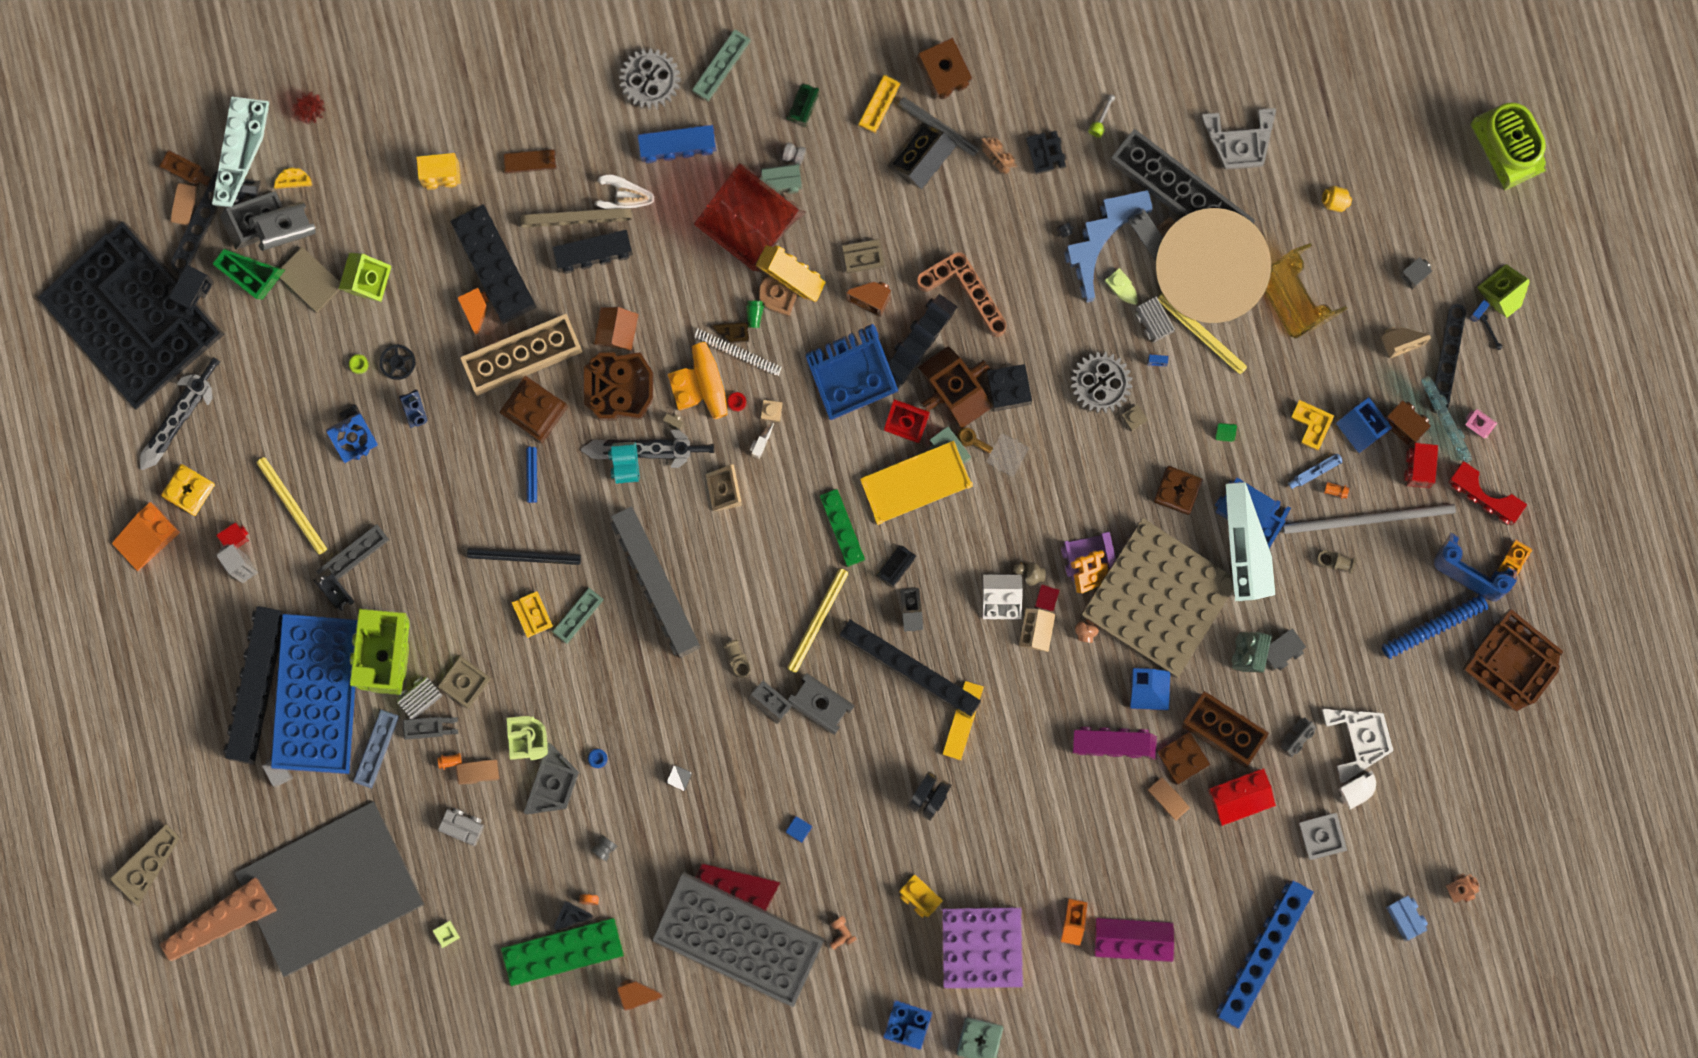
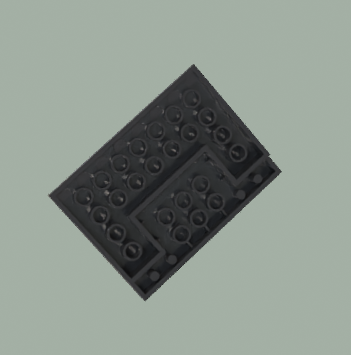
M123 221L112 232L106 233L38 297L135 410L140 408L225 335L198 303L192 312L169 299V291L173 285L177 284L178 280L129 224Z

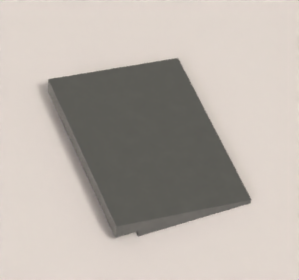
M374 801L235 873L241 887L257 878L277 909L275 912L257 920L283 977L297 972L425 905Z

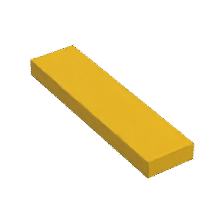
M965 681L963 689L978 699L981 698L984 687ZM956 710L942 755L961 761L976 712L969 719Z

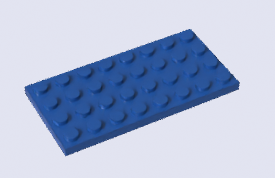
M282 614L271 769L349 774L355 687L350 686L352 674L350 655L351 652L354 653L355 645H352L353 634L357 632L358 620Z

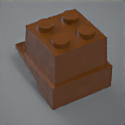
M525 375L499 413L543 444L568 409V405Z

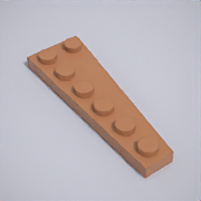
M254 878L162 942L160 946L169 961H173L196 950L198 947H203L211 941L227 935V933L233 930L240 929L252 921L259 920L275 912L277 909L259 880Z

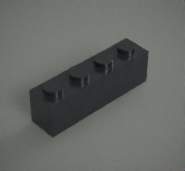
M627 229L553 247L558 271L563 272V274L574 272L576 268L589 269L593 267V264L600 263V265H606L615 259L619 261L627 260L630 258L629 256L633 255Z

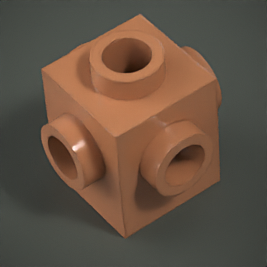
M1464 873L1453 877V882L1446 885L1454 903L1463 899L1466 903L1476 898L1474 894L1479 892V883L1472 874L1467 876Z

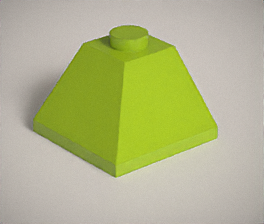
M1505 264L1477 288L1496 311L1508 318L1522 306L1530 281L1524 275Z

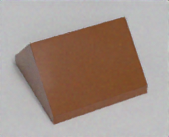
M601 307L594 345L632 351L639 314L620 307Z

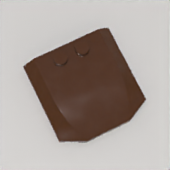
M1508 609L1467 660L1463 670L1513 711L1517 712L1535 703L1558 674L1560 656L1563 650L1512 609Z

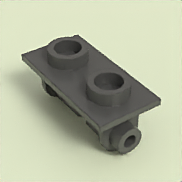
M1306 717L1300 719L1292 728L1297 734L1294 736L1289 732L1281 741L1280 747L1284 751H1288L1291 757L1294 754H1298L1303 748L1304 742L1314 735L1316 726L1313 721L1310 722Z

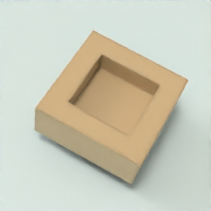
M763 400L761 420L780 422L783 403Z

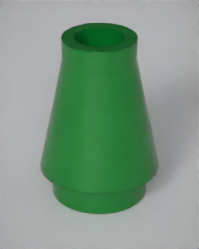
M748 301L746 312L749 328H760L764 310L763 301Z

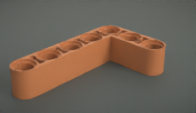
M954 253L919 274L917 286L923 292L931 291L955 276L990 334L994 337H1000L1005 333V319L963 253ZM961 259L964 264L957 267L953 264V261ZM943 268L947 271V274L939 276L937 270ZM965 275H971L973 277V281L967 283L963 280V277ZM923 278H928L931 284L924 286L920 281ZM980 291L983 293V297L976 299L973 293ZM984 307H990L993 313L986 315L982 310ZM994 323H1000L1003 326V329L1000 331H996L993 329L992 325Z

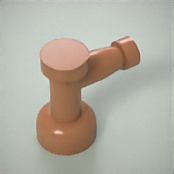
M843 915L830 924L833 929H839L842 934L834 942L830 943L833 950L843 943H846L848 946L857 939L851 935L845 926L846 919Z

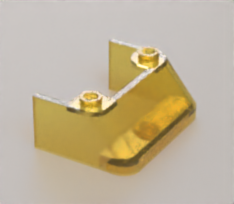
M1311 243L1291 250L1271 264L1270 279L1265 290L1270 303L1287 333L1292 338H1299L1315 330L1348 309L1347 306L1332 311L1326 304L1315 307L1298 277V274L1304 269V261L1300 254L1312 247Z

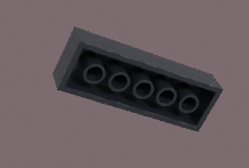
M482 204L450 220L502 324L504 325L536 309L535 302L485 205Z

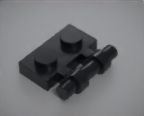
M1057 131L1050 132L1051 139L1046 140L1045 133L1026 137L1035 175L1053 171V163L1058 162L1059 169L1066 168V156L1062 152L1061 137H1058ZM1050 146L1054 147L1055 155L1053 156L1049 152L1048 147Z

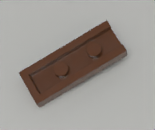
M555 149L504 154L505 173L557 169Z

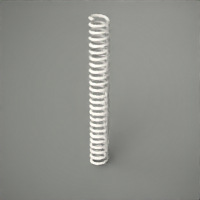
M697 328L695 339H702V342L705 341L709 345L712 344V347H719V350L722 349V351L726 350V353L729 352L730 355L733 353V356L736 355V358H743V361L746 360L747 363L750 361V364L753 363L754 366L757 364V367L761 369L764 367V371L767 370V372L779 376L781 366L777 370L778 364L773 369L774 363L770 367L771 361L766 366L768 360L763 364L764 358H762L759 363L761 357L756 361L757 355L753 359L754 353L749 358L750 352L746 356L747 350L742 355L744 349L739 353L740 347L735 352L737 346L732 350L733 344H731L728 349L730 342L725 347L726 341H724L721 346L723 339L718 344L719 338H717L714 343L716 336L711 341L712 334L709 339V333L704 338L706 332L704 331L701 336L702 330H700L697 335L699 330Z

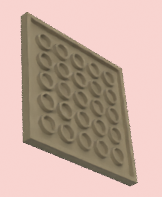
M1142 518L1081 616L1178 678L1234 590L1233 576Z

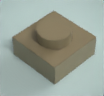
M1138 404L1121 415L1131 431L1148 421Z
M666 413L663 419L665 424L680 431L684 427V422L681 421L682 418L674 413L672 415Z

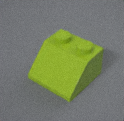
M349 253L339 289L352 295L381 302L392 266L362 253Z

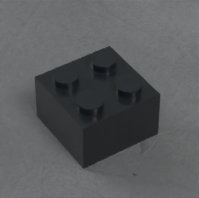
M1025 364L987 371L994 412L1032 404Z

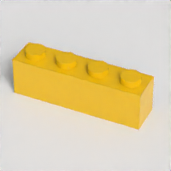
M766 245L756 266L803 299L816 302L826 283L820 278L821 275L813 270H808L809 266L797 262L795 256L788 253L785 254V249L782 247Z

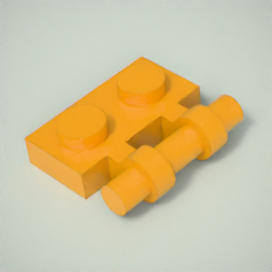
M1102 550L1092 551L1087 556L1077 557L1075 561L1071 562L1073 569L1079 568V572L1074 574L1077 593H1084L1098 587L1109 571L1107 563H1101L1100 558L1104 557ZM1091 562L1092 567L1088 568L1087 564Z

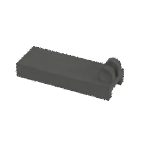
M1142 208L1139 210L1140 212L1129 217L1127 220L1154 261H1156L1163 237Z

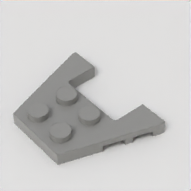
M1276 108L1258 110L1260 129L1230 132L1221 131L1219 113L1202 114L1204 125L1225 170L1263 167Z

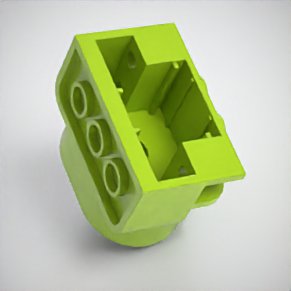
M1514 102L1505 103L1475 117L1470 125L1504 190L1546 171L1544 168L1546 161L1543 156L1546 148L1545 139L1532 113L1525 106ZM1512 134H1517L1520 140H1515Z
M359 609L357 632L353 634L352 645H355L354 653L351 652L350 664H352L350 686L374 693L401 695L409 654L408 636L410 622L406 613ZM386 654L389 656L385 662L379 661L381 655Z

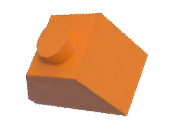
M476 288L457 297L475 335L480 332L488 310L486 303L489 302L485 292H480L479 288Z
M1068 899L1061 942L1080 946L1085 928L1088 902Z

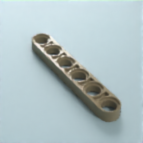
M629 208L522 215L520 216V226L531 228L632 220V210Z

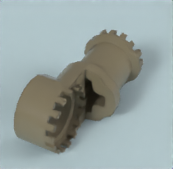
M1323 550L1316 557V562L1320 567L1334 570L1341 569L1348 571L1349 574L1353 573L1357 560L1355 557L1351 559L1330 550ZM1322 554L1330 556L1331 561L1329 564L1321 562L1320 557Z
M739 639L732 640V643L729 641L723 645V648L727 650L730 657L731 667L737 677L746 678L751 673V667L746 655L740 649ZM740 664H745L748 667L747 672L743 675L737 672V667Z

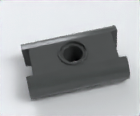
M301 201L249 218L250 228H255L260 239L258 246L261 251L315 234L314 223H309L304 212L306 207L304 202ZM279 224H283L286 228H281Z
M806 673L802 679V682H804L803 686L796 696H790L788 702L793 705V708L835 735L840 728L837 726L846 711L851 713L855 705ZM817 700H824L826 707L820 709L815 703Z

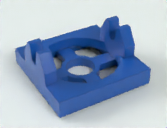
M360 412L326 429L328 436L344 463L352 459L359 460L362 455L367 456L370 449L378 446ZM354 424L362 427L357 431L350 429ZM345 431L344 438L338 440V433ZM354 432L357 434V439L350 442L346 439L347 434ZM366 433V442L361 447L358 443L359 437ZM348 443L353 445L356 451H347L341 446Z

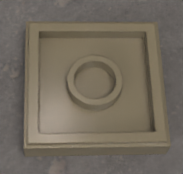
M459 656L437 687L467 709H470L492 678L465 658Z

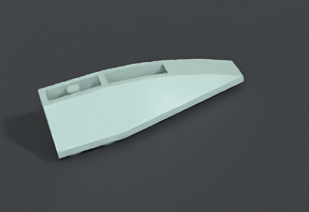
M231 97L213 205L233 206L262 142L269 101Z
M1246 482L1227 483L1228 526L1235 601L1256 600L1275 595L1272 555Z

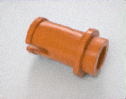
M1327 481L1324 494L1341 497V500H1343V498L1347 499L1350 488L1346 487V485L1341 486Z
M461 753L437 757L439 769L443 768L445 770L447 767L462 764Z

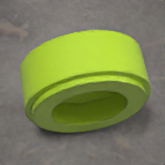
M357 354L351 357L349 367L355 374H363L367 371L369 362L365 356Z

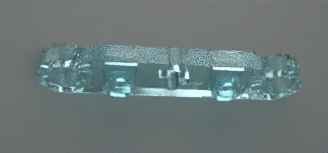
M1429 376L1421 380L1423 388L1426 387L1425 391L1429 395L1428 397L1453 446L1456 447L1457 454L1461 455L1459 457L1462 461L1470 462L1472 456L1463 440L1465 436L1462 430L1456 427L1446 407L1448 403L1445 397L1440 395Z

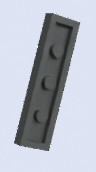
M377 524L316 572L319 575L329 568L339 580L387 543L389 538Z

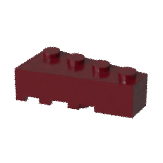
M702 864L695 877L765 911L769 908L781 882Z

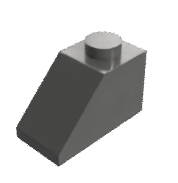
M919 588L900 590L904 632L923 630Z

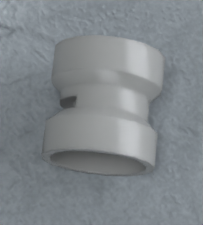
M787 142L782 160L787 162L793 161L794 164L801 166L806 148L802 146L796 147L794 144Z

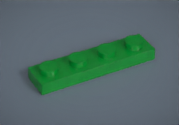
M838 489L820 495L847 567L865 561Z

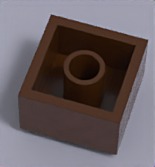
M1402 400L1386 417V420L1392 426L1390 431L1411 448L1431 425L1424 415H1419L1414 411L1415 407L1410 402L1406 401L1405 403Z

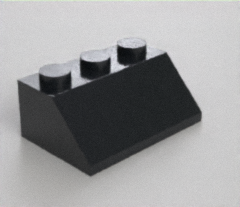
M922 123L888 167L911 185L922 189L952 153L956 145L945 132Z

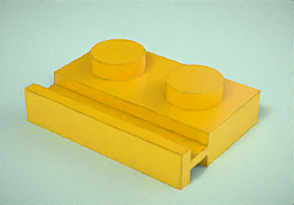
M538 591L512 602L527 638L553 627Z

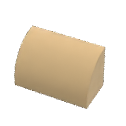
M1026 608L1019 646L1048 652L1055 614L1040 609Z

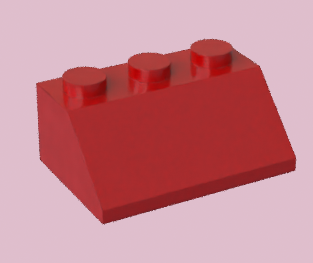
M1265 769L1208 789L1221 826L1276 806Z

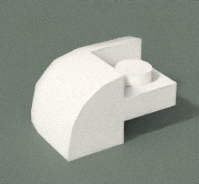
M1370 771L1338 789L1342 795L1340 797L1342 803H1346L1351 810L1368 800L1376 789V779L1373 772Z

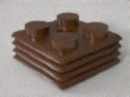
M1167 466L1154 502L1189 515L1203 478L1172 466ZM1178 486H1180L1183 493L1180 492V494L1177 495L1175 494L1176 490H1174L1173 488H1177Z

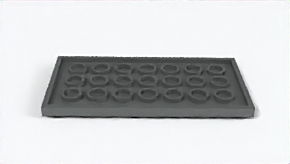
M684 872L680 877L653 939L654 942L792 1007L796 1004L825 940L808 930Z

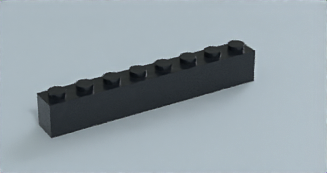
M849 619L842 630L840 639L969 719L973 717L980 706V699Z

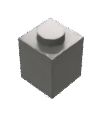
M1419 257L1400 276L1414 289L1431 274V265L1427 260H1422Z

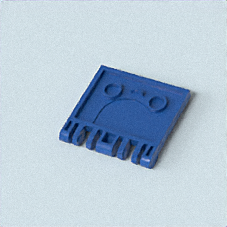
M874 324L866 326L865 330L863 328L859 329L861 345H859L853 333H850L848 338L844 336L833 341V346L831 343L826 344L825 348L829 356L827 360L820 347L815 351L812 350L806 353V359L830 420L837 419L898 392Z

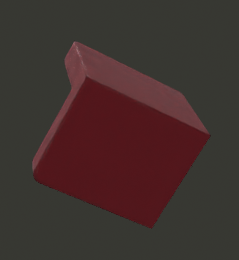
M1041 584L1034 608L1053 612L1060 590Z

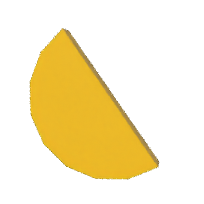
M299 168L283 170L274 183L275 189L312 186L310 177Z

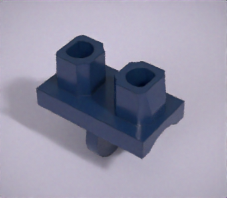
M417 389L409 394L399 396L410 428L421 426L428 421Z

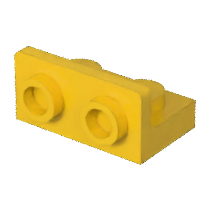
M915 874L899 891L901 893L900 898L907 905L911 902L916 907L914 911L921 918L924 916L928 918L943 902Z

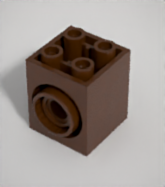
M953 37L919 53L916 57V61L935 99L940 97L943 100L951 96L952 91L956 89L960 92L968 88L969 82L973 79ZM939 64H945L947 66V70H942L939 67Z

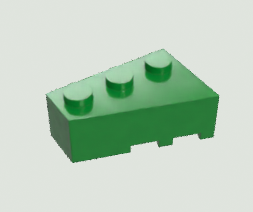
M223 249L213 263L214 266L255 299L260 300L266 297L285 271V269L229 249Z

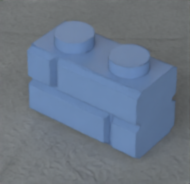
M1405 896L1386 906L1404 942L1427 931L1425 926L1428 925L1424 916H1419L1416 910L1418 908L1416 901L1413 897L1409 898V896Z

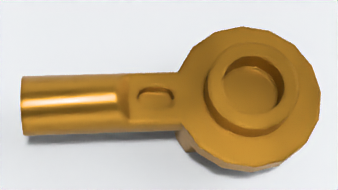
M963 428L958 432L957 438L963 446L974 445L989 454L991 453L993 447L977 439L974 430L971 428Z

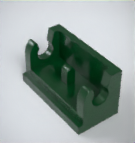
M802 83L799 86L786 120L806 128L819 96V88Z

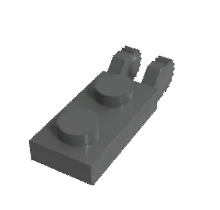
M434 717L403 720L404 740L459 734L458 729L443 730V723L453 724L458 722V718Z

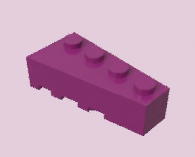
M1080 727V730H1074L1073 753L1076 755H1107L1109 757H1122L1123 755L1138 759L1142 758V756H1147L1149 759L1156 760L1157 736L1149 733L1147 729H1137V732H1130V729L1118 728V732L1110 731L1111 728L1101 727L1099 731H1091V727Z

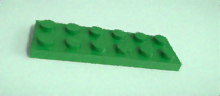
M615 918L501 949L511 987L624 956Z

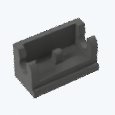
M762 681L749 697V700L777 724L780 723L793 706L765 681Z

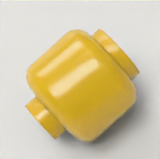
M1330 186L1324 190L1322 203L1326 209L1343 212L1346 207L1351 205L1352 198L1349 196V191L1346 188Z

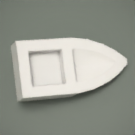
M771 423L763 431L758 440L753 441L750 448L753 451L752 457L760 459L774 423Z

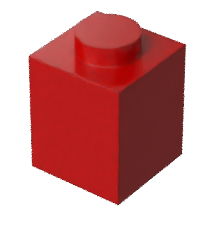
M236 522L217 534L223 546L233 544L239 548L249 541L247 538L249 533L243 525L239 526Z

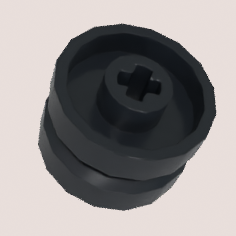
M930 771L924 777L907 806L909 809L917 812L923 803L926 804L922 817L929 821L932 820L936 811L939 812L952 786L943 780L936 789L933 788L937 781V775Z

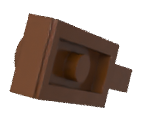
M170 150L167 151L159 165L160 168L197 186L199 182L208 186L211 181L210 177L204 175L206 171L201 166Z

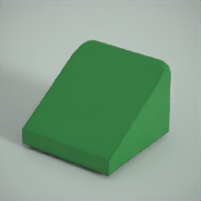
M1219 423L1216 426L1215 439L1217 441L1233 442L1236 436L1237 425Z

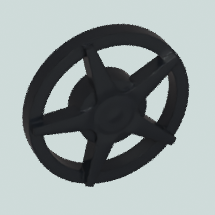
M396 344L389 346L380 356V368L384 375L392 380H403L409 377L415 369V356L404 345ZM395 348V355L391 359H384L385 354ZM398 348L405 349L410 353V356L403 357L399 355ZM412 358V367L408 372L404 367L405 362ZM383 361L390 363L392 367L390 374L384 370ZM396 370H402L406 373L400 377L392 376Z

